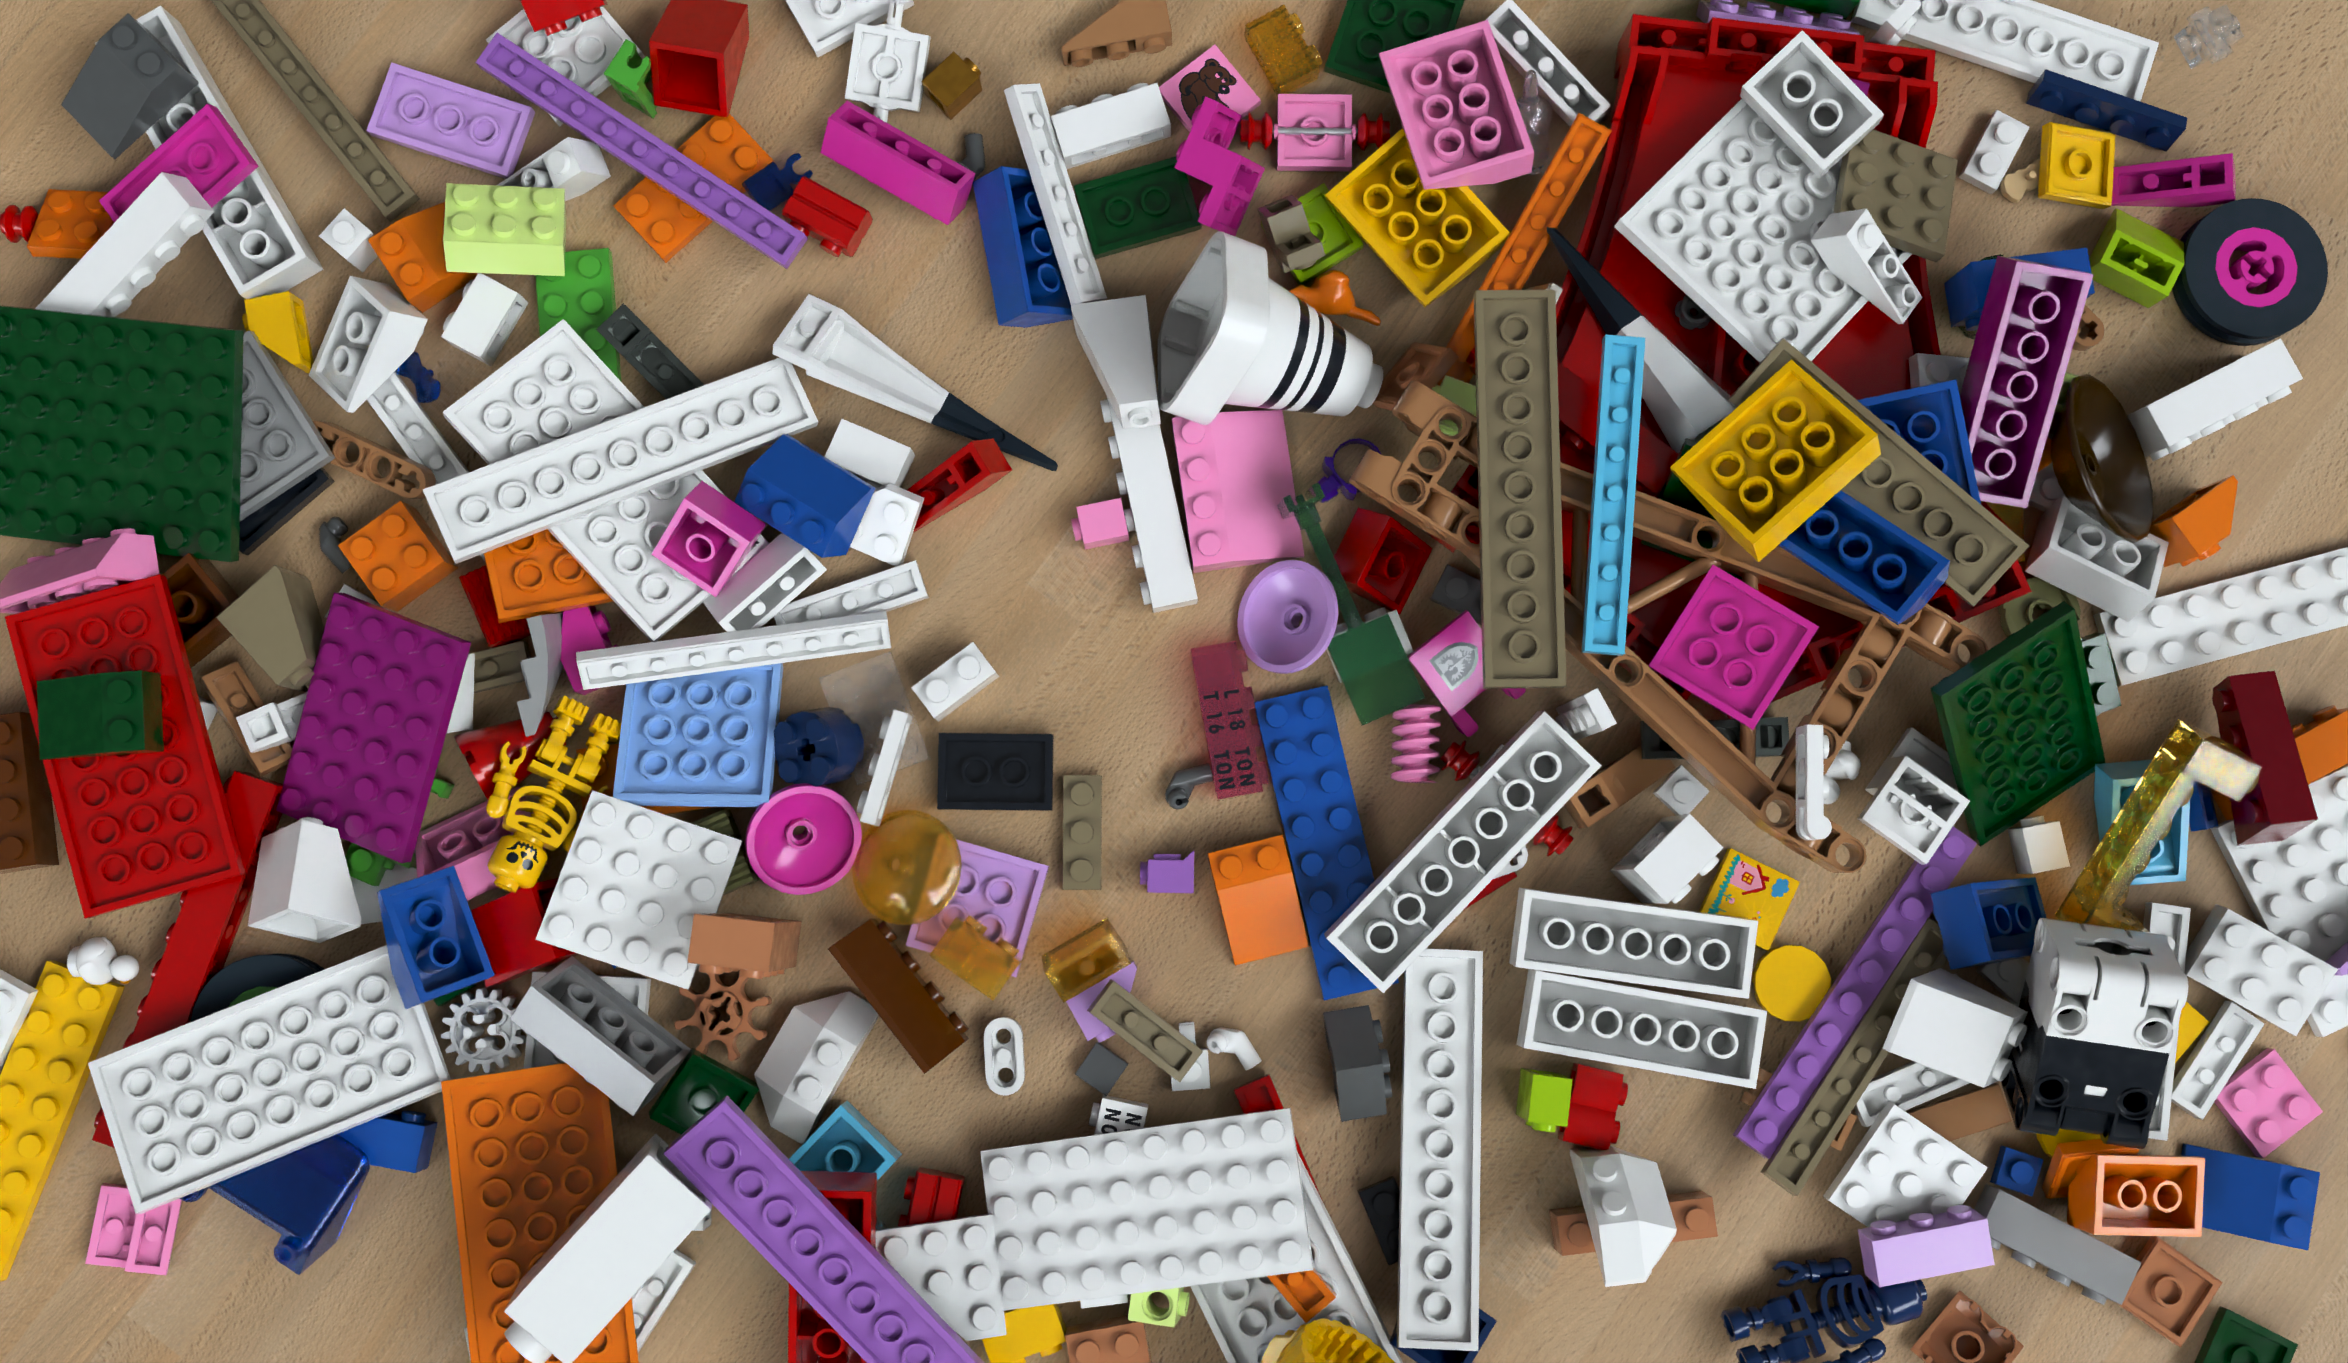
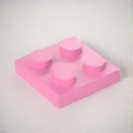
M2270 1048L2265 1049L2234 1073L2214 1102L2254 1155L2260 1158H2265L2323 1112L2276 1050Z

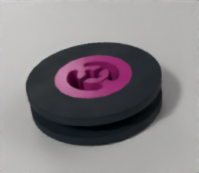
M2256 198L2231 201L2214 209L2197 221L2180 239V241L2184 242V266L2172 288L2174 298L2188 321L2210 338L2238 346L2266 343L2302 324L2312 315L2322 300L2328 277V265L2324 247L2311 225L2287 206L2274 201ZM2233 251L2248 252L2231 263L2229 267V259ZM2267 281V288L2263 294L2249 293V291Z

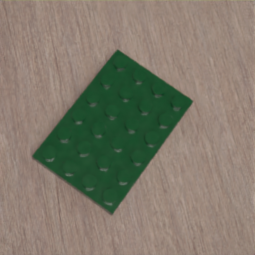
M2065 601L2044 612L2037 619L2016 633L2009 635L2005 640L1984 654L1977 656L1970 663L1950 676L1943 678L1938 684L1930 688L1958 792L1970 800L1964 810L1969 833L1979 846L1989 842L2021 819L2095 772V764L2106 763L2076 612Z

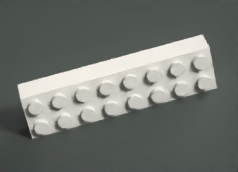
M162 6L136 19L199 82L198 85L146 131L155 149L162 145L208 103L219 109L259 166L212 207L215 212L205 221V226L202 229L238 293L245 299L285 292L324 270L181 23Z
M1537 711L1324 933L1326 939L1384 993L1602 765L1545 711Z

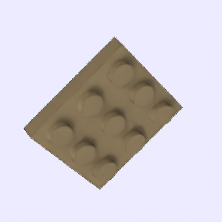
M1873 129L1842 157L1833 214L1867 208L1891 247L1938 262L1945 255L1958 160Z

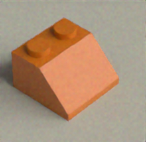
M2234 475L2197 489L2153 520L2149 533L2169 542L2163 564L2164 567L2180 563L2184 567L2197 559L2200 561L2205 560L2221 549L2218 543L2231 534L2238 485Z

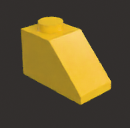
M289 291L244 300L246 313H243L242 320L246 332L249 330L253 331L261 344L309 374L314 360L303 300Z

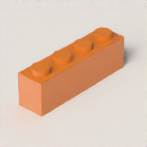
M2332 705L2312 715L2314 721L2305 726L2302 723L2291 726L2308 785L2348 763V708L2337 709L2335 705ZM2223 762L2214 768L2216 774L2208 777L2211 793L2226 820H2233L2225 764Z

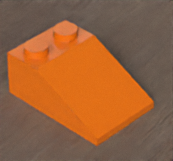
M445 202L401 218L368 239L407 301L422 313L464 287L470 280L475 279L478 274L447 272L443 244Z
M1283 834L1207 853L1235 966L1309 947Z

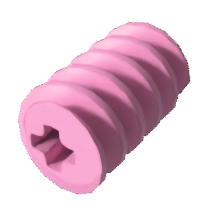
M1418 704L1401 705L1403 709L1393 712L1392 718L1403 722V724L1393 727L1392 733L1403 737V739L1393 742L1392 748L1402 752V755L1393 757L1391 763L1401 767L1402 770L1393 772L1391 779L1405 783H1438L1430 780L1429 775L1440 772V768L1429 764V760L1440 757V752L1430 749L1429 745L1440 741V737L1431 734L1430 729L1441 726V722L1431 719L1430 714L1441 711V707Z

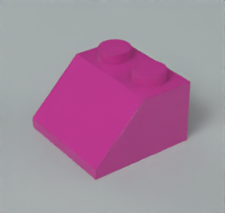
M701 481L683 499L651 555L714 597H717L752 549L766 523Z

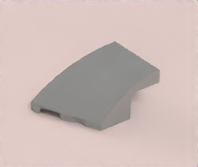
M563 613L527 618L536 657L520 662L529 699L518 701L517 705L526 737L536 734L564 668L560 660Z

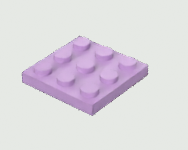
M938 834L906 946L1017 977L1049 866Z

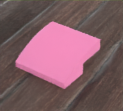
M103 1183L100 1188L85 1264L125 1268L127 1272L167 1275L182 1198L145 1213L136 1214L127 1186Z

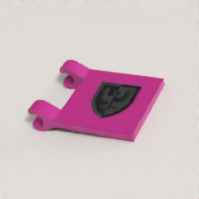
M1465 610L1409 654L1407 659L1447 712L1456 729L1470 737L1477 732L1478 725L1463 707L1486 689H1483L1482 630L1469 611ZM1501 688L1507 696L1518 699L1526 692L1525 688Z

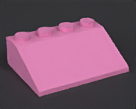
M1488 20L1379 53V58L1424 190L1495 184L1532 172L1534 150Z
M1283 410L1219 412L1208 425H1202L1182 417H1173L1172 434L1193 573L1303 558L1304 549Z

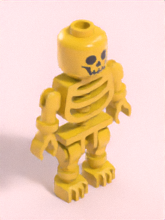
M565 695L560 697L553 710V713L559 718L553 719L550 725L552 731L549 737L542 740L535 753L538 760L551 767L533 759L526 769L549 780L547 782L548 785L545 786L546 788L541 786L521 787L511 796L510 800H508L510 790L516 787L518 781L515 773L518 766L525 759L526 747L523 746L519 750L520 757L514 759L510 764V758L506 753L510 743L508 741L504 744L499 755L501 762L499 773H494L492 782L496 784L493 794L489 796L486 811L492 818H500L505 815L502 827L514 834L500 838L488 861V870L496 877L495 885L513 893H516L518 887L532 888L537 883L548 859L547 853L542 849L543 847L554 851L563 842L564 850L567 853L569 852L579 824L572 830L577 822V812L573 805L560 794H562L564 788L584 798L590 793L592 787L574 779V777L586 783H593L601 767L598 764L602 754H607L610 748L608 741L617 742L620 736L621 723L618 720L612 719L610 716H604L602 713L596 714L589 726V731L594 736L588 737L585 743L588 748L584 755L578 753L575 759L565 755L568 747L564 746V742L567 737L572 736L575 730L572 727L573 724L582 725L589 707L582 705L583 703L577 702L573 698L569 699ZM561 762L570 766L567 775L557 771ZM607 785L600 788L597 792L602 793L608 789ZM528 795L541 798L538 800V803L519 801L521 797ZM555 805L563 811L566 822L559 814L553 811L552 808H555ZM526 811L531 812L533 814H531V817L525 815H516L515 812ZM583 811V812L581 813V815L579 816V819H580V820H581V818H582V816H583L584 811ZM548 821L554 825V827L558 831V834L553 828L546 824Z

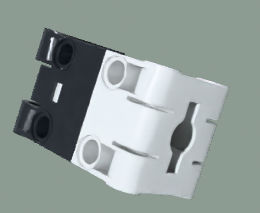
M2040 918L2035 929L2034 946L2019 1003V1008L2028 1012L2023 1022L2027 1026V1031L2021 1043L2017 1047L2013 1046L2008 1057L2012 1061L2011 1068L2004 1080L2001 1081L2016 1130L2056 1136L2059 1129L2100 1135L2104 1144L2144 1149L2146 1147L2149 1137V1126L2156 1107L2157 1097L2175 1038L2181 1010L2185 1006L2188 995L2187 975L2183 973L2168 944L2166 935L2133 930L2125 931L2119 928L2079 924L2048 918Z

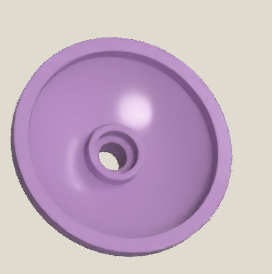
M1299 560L1280 561L1261 571L1246 589L1239 606L1237 618L1239 640L1251 661L1262 669L1279 674L1298 672L1313 664L1325 652L1336 630L1338 601L1334 587L1320 569ZM1303 617V621L1299 626V621Z

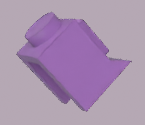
M1194 851L1183 860H1181V854H1154V860L1148 859V862L1140 861V885H1147V892L1194 893Z

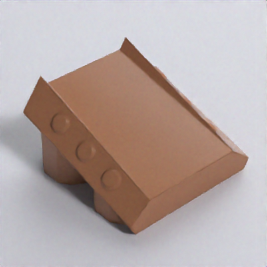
M1959 1291L1910 1350L1925 1363H2012L2024 1346L2016 1340L2015 1335L2006 1327L2000 1326L1982 1310L1981 1306L1968 1298L1962 1291Z

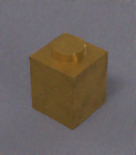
M954 51L921 81L925 95L950 120L983 91L979 77L981 72L978 67L967 57L962 60Z

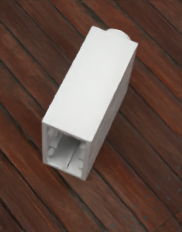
M656 1133L520 1280L504 1310L514 1320L504 1332V1335L509 1343L530 1362L545 1363L553 1354L562 1363H573L711 1211L712 1203L663 1154L669 1145Z

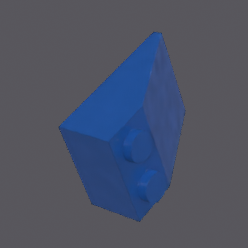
M454 866L377 892L391 971L405 1010L495 976Z
M2036 877L1969 883L1931 893L1933 914L1939 924L1943 939V952L1948 959L1951 970L2031 957L2037 922L2040 918H2047Z
M2183 1143L2181 1156H2200L2205 1158L2203 1228L2309 1250L2320 1172Z

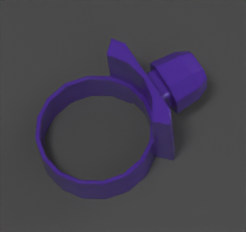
M1361 438L1349 439L1340 444L1335 450L1333 457H1324L1322 468L1328 478L1323 476L1315 484L1312 492L1321 503L1329 502L1339 494L1338 490L1340 489L1346 499L1353 501L1356 493L1361 491L1338 476L1333 462L1335 455L1341 448L1349 444H1362L1381 454L1378 447L1370 441Z

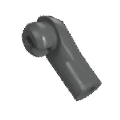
M979 133L964 136L966 157L961 162H957L976 173L974 180L985 169L986 165L983 137Z
M332 517L329 522H323L319 528L320 548L343 574L352 567L338 547L341 543L340 537L347 533L348 526L341 518Z

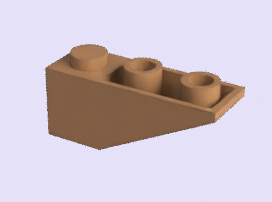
M1121 0L1061 47L1064 66L1072 64L1074 67H1084L1098 59L1121 60L1128 57L1130 53L1145 51V53L1153 54L1165 50L1167 46H1172V29L1166 0Z
M1640 744L1593 774L1564 806L1579 829L1588 828L1624 805L1676 767L1671 760L1642 759Z

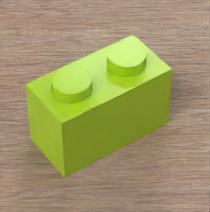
M1521 1068L1516 1115L1526 1120L1525 1125L1532 1126V1129L1538 1131L1555 1132L1556 1126L1567 1127L1573 1079L1556 1072Z

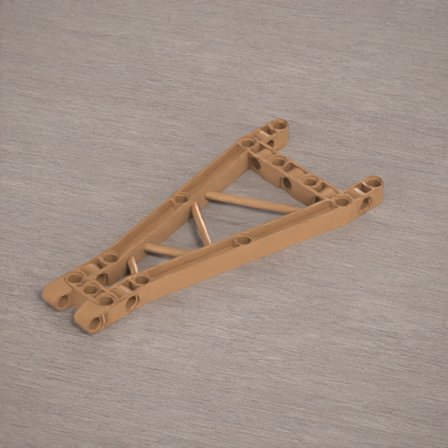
M1410 381L1393 408L1392 413L1405 423L1410 432L1419 437L1403 463L1392 456H1383L1373 450H1367L1350 476L1349 482L1362 493L1417 527L1458 549L1480 569V544L1471 543L1465 536V529L1467 527H1479V509L1437 484L1452 459L1457 460L1459 457L1478 469L1477 417L1422 383ZM1442 420L1453 421L1458 427V434L1454 436L1445 435L1439 428V422ZM1423 452L1432 453L1438 460V466L1433 469L1424 468L1419 463L1418 455ZM1560 462L1561 509L1572 513L1571 594L1564 588L1565 649L1758 828L1781 841L1795 853L1810 859L1832 873H1853L1860 870L1867 858L1864 845L1830 819L1832 830L1825 839L1803 840L1796 832V730L1780 756L1783 759L1770 779L1756 766V727L1754 730H1751L1740 723V746L1738 750L1626 645L1625 654L1622 656L1581 653L1587 577L1588 520L1591 518L1593 474ZM1402 485L1412 486L1417 492V500L1413 502L1403 501L1397 493V488ZM1635 490L1633 536L1690 557L1696 561L1629 595L1627 614L1707 573L1712 565H1715L1724 571L1742 577V582L1758 590L1759 583L1858 620L1863 625L1852 645L1843 650L1820 688L1823 693L1811 713L1805 715L1797 726L1823 725V733L1829 739V754L1827 759H1824V775L1827 773L1903 645L1928 661H1934L1952 672L1958 671L1974 658L1988 651V645L1981 636L1929 604H1926L1920 611L1897 625L1780 546L1774 548L1758 562L1727 533L1717 520ZM1698 531H1705L1710 534L1713 540L1711 549L1700 546L1697 540ZM1960 643L1965 645L1970 652V658L1967 663L1959 658L1958 647ZM1617 663H1624L1631 669L1632 677L1629 683H1623L1617 679L1615 675ZM1851 668L1859 671L1862 676V683L1859 688L1854 687L1849 682L1848 673ZM1770 802L1776 803L1781 809V817L1777 823L1771 822L1766 815V809ZM1841 844L1848 849L1850 855L1849 861L1844 866L1838 863L1835 854Z

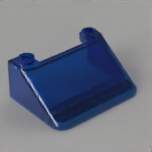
M336 1134L179 1199L185 1202H194L205 1195L208 1188L280 1233L281 1237L274 1248V1256L279 1263L300 1275L337 1242L368 1175L370 1163L366 1154L359 1147Z

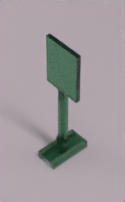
M1316 483L1306 491L1307 501H1305L1301 494L1295 497L1297 505H1294L1289 495L1284 497L1277 507L1283 519L1295 516L1300 530H1305L1323 573L1334 587L1338 607L1348 630L1332 638L1327 649L1360 724L1363 726L1422 700L1425 696L1389 614L1368 623L1362 621L1319 524L1322 520L1316 505L1325 496L1320 484Z

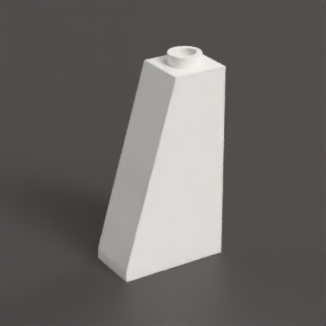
M1146 295L1071 305L1076 335L1122 428H1142L1161 424Z

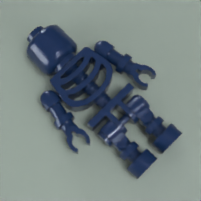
M1842 1257L1830 1258L1827 1262L1818 1263L1815 1259H1809L1805 1261V1264L1781 1261L1772 1269L1776 1271L1779 1268H1784L1789 1273L1795 1274L1790 1277V1280L1780 1279L1776 1284L1779 1287H1790L1796 1282L1808 1280L1810 1283H1818L1820 1278L1832 1277L1817 1291V1311L1815 1313H1810L1802 1290L1798 1289L1789 1295L1790 1299L1786 1298V1295L1768 1300L1767 1305L1758 1309L1756 1306L1747 1307L1745 1313L1739 1306L1723 1310L1721 1318L1724 1321L1723 1325L1731 1342L1750 1337L1749 1328L1756 1331L1763 1329V1324L1773 1323L1775 1328L1782 1326L1786 1336L1779 1338L1781 1344L1774 1347L1770 1344L1761 1346V1351H1758L1755 1345L1737 1349L1738 1363H1782L1786 1361L1798 1363L1810 1358V1350L1814 1358L1821 1357L1826 1353V1350L1818 1332L1820 1328H1824L1827 1335L1842 1348L1851 1349L1860 1345V1348L1852 1352L1849 1350L1841 1352L1839 1354L1840 1358L1833 1362L1825 1361L1822 1363H1873L1883 1357L1886 1352L1885 1344L1881 1340L1874 1338L1884 1330L1882 1322L1891 1326L1919 1318L1923 1312V1301L1927 1300V1292L1921 1279L1884 1287H1878L1869 1279L1867 1288L1862 1275L1848 1276L1852 1271V1265L1848 1259ZM1844 1287H1846V1295L1848 1302H1845L1844 1299ZM1829 1289H1833L1832 1301L1834 1307L1829 1309L1827 1294ZM1799 1321L1802 1330L1794 1332L1791 1323ZM1840 1323L1849 1336L1841 1332L1836 1324Z

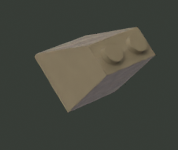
M275 565L216 618L278 686L308 692L311 678L315 674L313 670L324 632L323 622L309 579L304 575Z

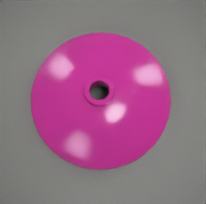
M807 783L795 784L776 791L770 795L769 803L766 802L758 806L747 827L745 839L746 853L754 872L768 886L787 894H812L831 887L849 872L860 851L862 830L854 808L839 792L823 785L815 787ZM797 826H805V830L799 835L793 834V830Z

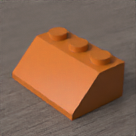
M2093 1153L2069 1184L2067 1224L2093 1235L2202 1237L2205 1158L2200 1156Z

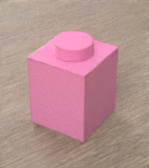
M1121 498L1076 507L1078 518L1071 519L1075 541L1083 540L1085 550L1129 541Z

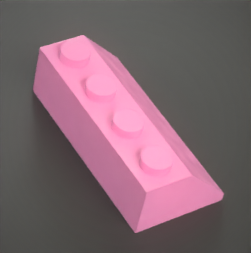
M131 528L117 529L111 531V537L90 538L83 540V546L56 549L53 556L28 558V564L11 569L1 581L0 613L16 614L158 575L160 573L154 536L136 534L135 529Z

